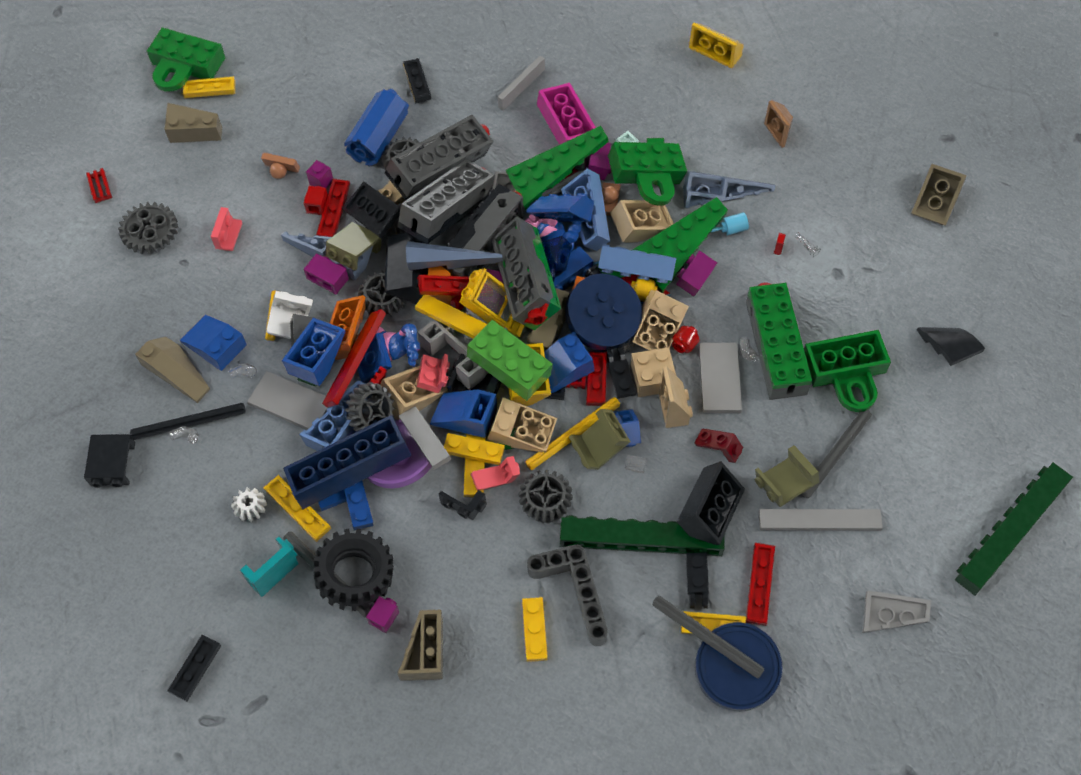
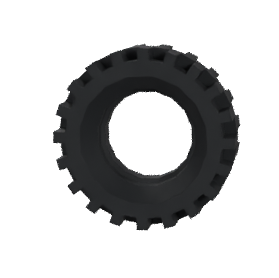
M358 528L356 533H350L349 529H344L343 535L335 532L333 533L332 540L326 538L323 541V547L319 546L317 556H314L316 590H320L322 599L327 597L329 599L328 604L331 606L335 603L340 604L339 609L344 610L345 606H352V611H357V606L362 605L365 610L369 608V603L373 602L375 604L379 596L385 597L388 587H391L394 566L393 555L389 554L390 548L388 544L383 546V539L380 536L374 539L373 532L368 531L367 535L361 534V529ZM355 556L368 561L372 566L373 573L368 582L352 587L339 582L334 575V569L340 560Z

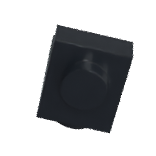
M480 490L477 491L468 506L443 491L439 493L440 503L447 509L452 508L465 519L470 518L474 520L479 512L482 513L487 505L485 493Z

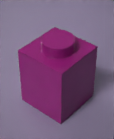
M318 160L306 171L311 186L327 188L332 182L331 168Z
M379 596L366 616L368 624L387 633L399 614L398 607L396 606L397 603L388 597L384 599Z

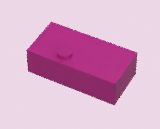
M570 83L539 90L537 106L559 145L596 128Z

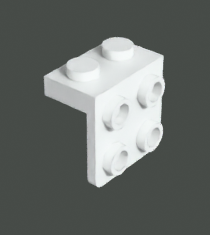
M276 291L272 301L266 332L270 335L291 339L290 321L293 314L308 316L313 300L305 296H295L287 292Z

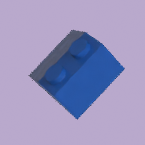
M204 315L180 339L182 344L220 371L247 345L242 333L229 324L208 315Z
M313 318L282 359L287 373L320 386L332 368L346 332L345 329Z
M575 332L557 340L544 352L545 358L553 363L552 372L549 377L551 393L595 371L592 357Z

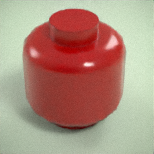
M681 326L672 337V346L679 353H690L700 341L697 329L693 326Z

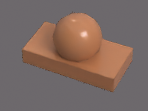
M269 153L262 154L261 159L266 166L270 167V174L276 179L285 177L287 171L299 172L300 166L296 159Z
M603 182L602 194L606 216H611L610 213L618 204L620 184Z

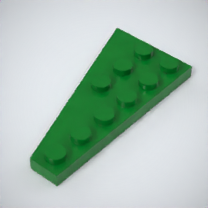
M601 126L505 170L515 191L523 196V207L525 210L530 207L529 204L535 199L537 200L542 197V193L547 189H552L567 177L576 165L580 166L584 163V159L587 156L595 154L609 142Z
M716 197L633 250L675 257L673 281L678 272L687 264L686 262L691 255L696 253L702 242L708 238L711 231L725 217L728 209ZM649 278L655 281V286H658V290L661 293L672 282L668 280V283L657 282V278Z

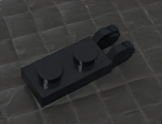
M618 347L617 350L619 361H614L612 351L606 350L608 368L617 399L636 395L623 348Z
M686 553L690 609H695V595H702L703 609H708L707 553Z

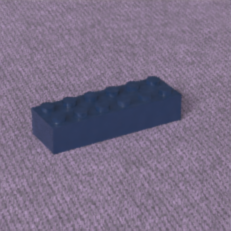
M390 415L283 469L295 499L301 508L305 509L412 455L393 416Z

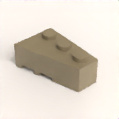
M441 610L419 611L408 648H406L401 668L398 671L400 681L443 679V615Z

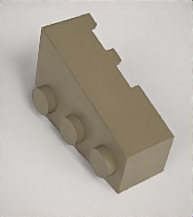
M167 103L165 132L170 143L221 140L222 125L217 113Z
M557 288L555 289L561 309L535 331L530 332L527 338V343L529 344L543 343L544 352L558 340L566 320L565 306L569 292Z

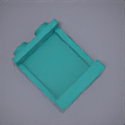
M279 536L275 540L280 550L256 572H253L247 565L240 569L248 584L261 597L299 564L296 559L297 553L293 550V545L287 539L283 541Z

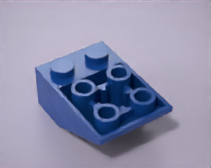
M482 390L443 393L430 421V425L485 438L497 410L496 394Z

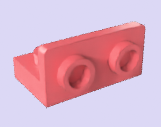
M220 208L211 239L215 249L233 251L242 226V220L233 219L228 208Z
M423 354L420 362L417 387L439 393L442 386H446L448 381L446 373L450 367L448 354H444L442 359Z

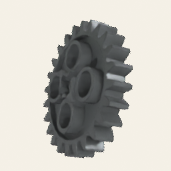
M147 202L146 206L140 203V208L133 206L134 211L127 210L128 216H122L124 221H119L121 225L118 228L119 236L123 244L128 249L132 248L134 252L139 250L143 254L147 250L148 254H150L151 250L154 249L157 253V248L164 249V244L170 245L169 239H175L173 234H177L176 228H179L177 218L168 206L164 207L163 203L159 206L156 202L152 205Z

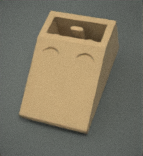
M650 290L642 306L641 322L633 336L632 342L648 350L670 348L673 342L672 337L678 331L689 306L657 290Z
M502 398L487 440L509 445L511 448L546 453L557 418ZM515 428V429H516V432L514 433V435H513V437H512V436H510V435H511L512 429Z

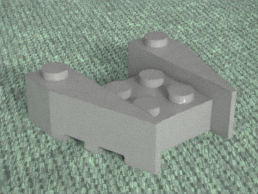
M468 308L464 311V313L486 323ZM436 320L418 331L420 346L431 356L447 344L453 347L460 355L464 354L465 359L456 365L457 379L469 390L484 380L488 372L467 357V345L473 340L472 338Z

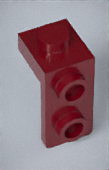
M704 428L700 431L694 442L698 447L721 450L728 462L736 463L744 448L734 433Z

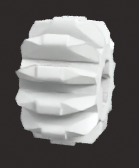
M246 487L245 492L239 490V496H233L234 503L231 505L235 516H240L243 522L247 518L252 522L255 516L257 519H260L259 513H265L264 506L267 505L263 493H259L256 488L251 491Z

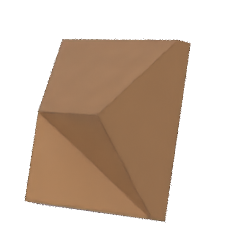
M771 100L768 103L764 124L781 148H783L789 135L793 116L784 105Z

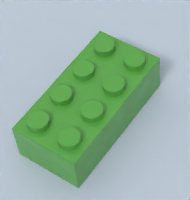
M493 320L467 345V357L526 401L551 375L553 363Z

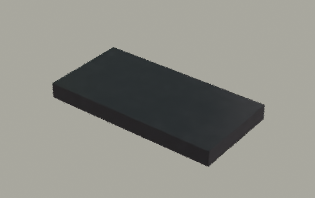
M366 182L359 186L342 208L347 214L381 239L399 218L401 209L400 206Z

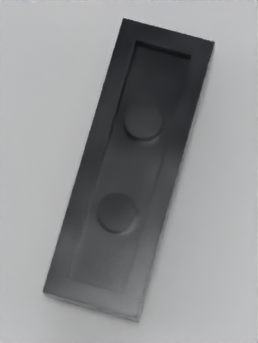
M420 59L404 61L403 66L415 104L432 100Z
M201 635L167 691L188 702L221 648V644Z

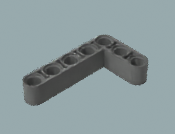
M572 545L530 556L527 561V570L531 578L540 579L570 571L588 639L594 646L604 645L607 640L608 629L584 548L580 545ZM574 554H578L581 556V558L578 560H574L571 558V556ZM554 559H559L561 563L558 565H554L551 563V561ZM534 564H539L542 566L538 570H534L531 568V566ZM584 573L587 577L579 579L576 575ZM590 592L592 596L590 598H584L582 596V593ZM590 611H594L598 614V616L595 618H591L587 615V613ZM594 631H601L604 635L597 638L592 633Z

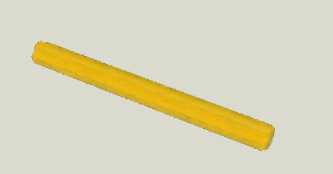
M613 397L552 441L548 445L546 453L537 452L525 462L526 466L530 470H534L571 443L570 435H582L598 421L596 413L600 409L614 411L619 408V400Z

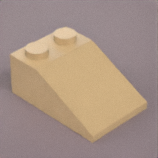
M620 200L610 213L622 242H640L650 239L674 224L666 205L656 206L645 200Z
M420 366L387 377L380 384L381 387L387 388V392L392 394L390 399L395 400L392 406L396 409L392 410V414L396 420H400L399 415L414 406L421 411L442 397L443 393H448V388L442 386L440 392L435 393L417 387Z
M665 366L662 369L659 389L665 427L689 425L693 413L692 407L688 406L687 403L689 400L688 390L684 389L683 382Z

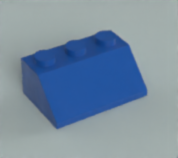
M577 193V196L571 194H563L562 196L549 194L537 199L527 208L526 213L540 219H555L559 222H574L577 219H580L581 222H591L594 200L588 198V195L583 193Z

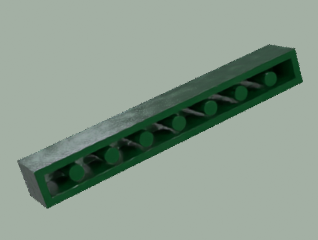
M1054 462L1048 468L1044 466L1037 475L1040 478L1037 481L1033 479L1026 487L1029 490L1026 495L1021 493L1014 501L1017 503L1016 507L1010 506L1003 514L1006 519L1003 522L997 521L992 527L994 533L991 536L987 534L980 542L983 545L980 550L975 548L968 556L971 559L968 564L963 562L956 570L959 575L955 581L974 596L982 589L1073 478L1072 475Z
M574 515L561 517L560 547L580 545L584 549L671 554L707 553V556H723L725 535L720 545H714L690 537L676 521L659 523L656 520L642 522L636 519H627L624 521L616 518L598 519L593 516L578 518Z

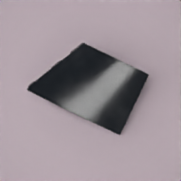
M917 328L925 343L930 342L938 355L942 353L950 366L980 354L985 350V347L975 336L961 328Z

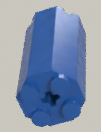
M393 89L377 92L344 142V145L347 146L346 153L356 162L361 163L365 161L367 166L377 164L383 151H385V146H388L407 116L409 104L400 98Z

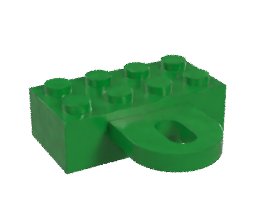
M163 27L147 49L151 64L156 66L152 74L153 81L158 89L166 92L182 88L190 76L200 79L214 78L226 58L220 43ZM175 72L170 81L164 82L169 73Z
M614 142L608 154L615 184H637L641 197L646 202L656 206H664L671 201L675 193L673 184H681L687 173L679 143ZM653 184L659 187L661 196L655 194Z
M879 330L805 344L804 351L813 387L833 384L841 405L852 412H864L874 405L878 392L872 376L885 374L891 364ZM852 387H858L861 390L864 401L858 402L855 400L851 390Z

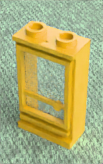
M485 268L473 271L469 276L467 287L461 293L462 297L459 303L485 322L489 323L493 320L503 328L506 327L515 337H520L524 325L513 320L504 284L488 273Z

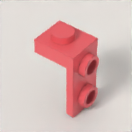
M514 456L506 457L498 466L473 471L471 476L476 490L481 491L512 483L520 475V467L515 461Z

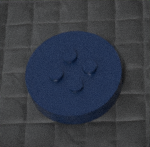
M595 274L581 280L572 290L566 302L565 318L571 333L575 332L582 344L596 350H612L624 345L636 333L642 318V308L638 295L626 281L610 274Z
M728 623L712 630L711 632L764 667V672L759 678H756L702 641L695 658V675L702 692L714 704L730 711H748L764 704L775 693L782 677V659L775 642L763 630L747 623Z

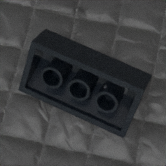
M407 232L389 235L386 247L385 293L417 304L423 297L419 292L417 278L419 275H428V268L409 271L406 261V245L408 241L424 242Z
M722 461L703 468L677 520V523L690 537L714 545H720L745 491V488Z

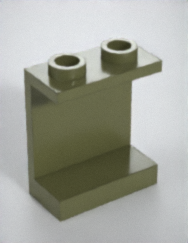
M351 222L326 241V257L356 271L358 268V257L372 246V252L377 254L381 251L382 239L372 231Z
M600 409L596 413L599 420L582 435L569 436L572 447L578 452L582 464L587 469L598 470L631 442L614 412L608 409Z
M795 445L788 448L789 458L763 473L759 468L755 469L756 484L759 488H764L770 501L776 502L779 507L819 483V472Z

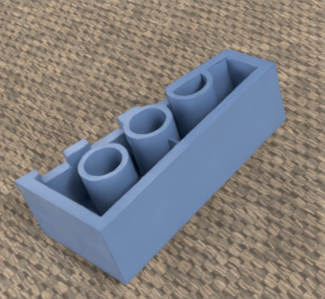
M586 169L561 188L562 194H571L573 196H577V193L587 194L588 198L594 200L591 222L581 223L582 229L579 235L584 246L598 251L602 248L603 244L610 242L600 175Z
M603 244L598 268H602V272L612 274L613 271H619L622 276L631 277V274L639 275V279L649 280L650 277L657 278V282L668 283V280L672 281L676 258L654 253L648 254L638 250L631 251L622 247H610V245Z
M357 381L344 393L338 405L326 409L327 412L320 419L314 420L312 426L307 431L304 430L299 434L306 446L318 451L356 432L354 427L349 425L351 420L346 419L349 415V412L345 411L349 407L346 402L351 400L349 394H354L353 389L359 388V385L365 383ZM372 394L367 396L365 400L367 401L368 398H371Z

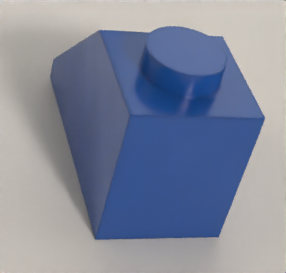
M633 409L614 411L616 418L631 441L625 447H633L641 443L639 420Z

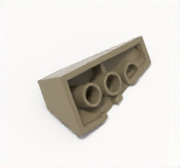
M167 337L147 341L135 354L143 367L197 403L210 390L182 348Z

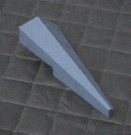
M687 170L683 184L684 207L690 208L691 206L705 205L716 197L720 201H726L768 191L773 192L776 185Z
M284 232L281 235L284 242L312 257L316 253L326 256V241L331 238L318 235L305 237L301 233L298 236L289 235L288 232ZM373 246L358 257V268L356 271L344 266L347 269L348 277L356 280L365 271ZM330 259L332 262H334V263H336V264H340V263H338V262H336V261Z
M409 241L406 245V261L409 271L447 265V269L503 262L502 254Z

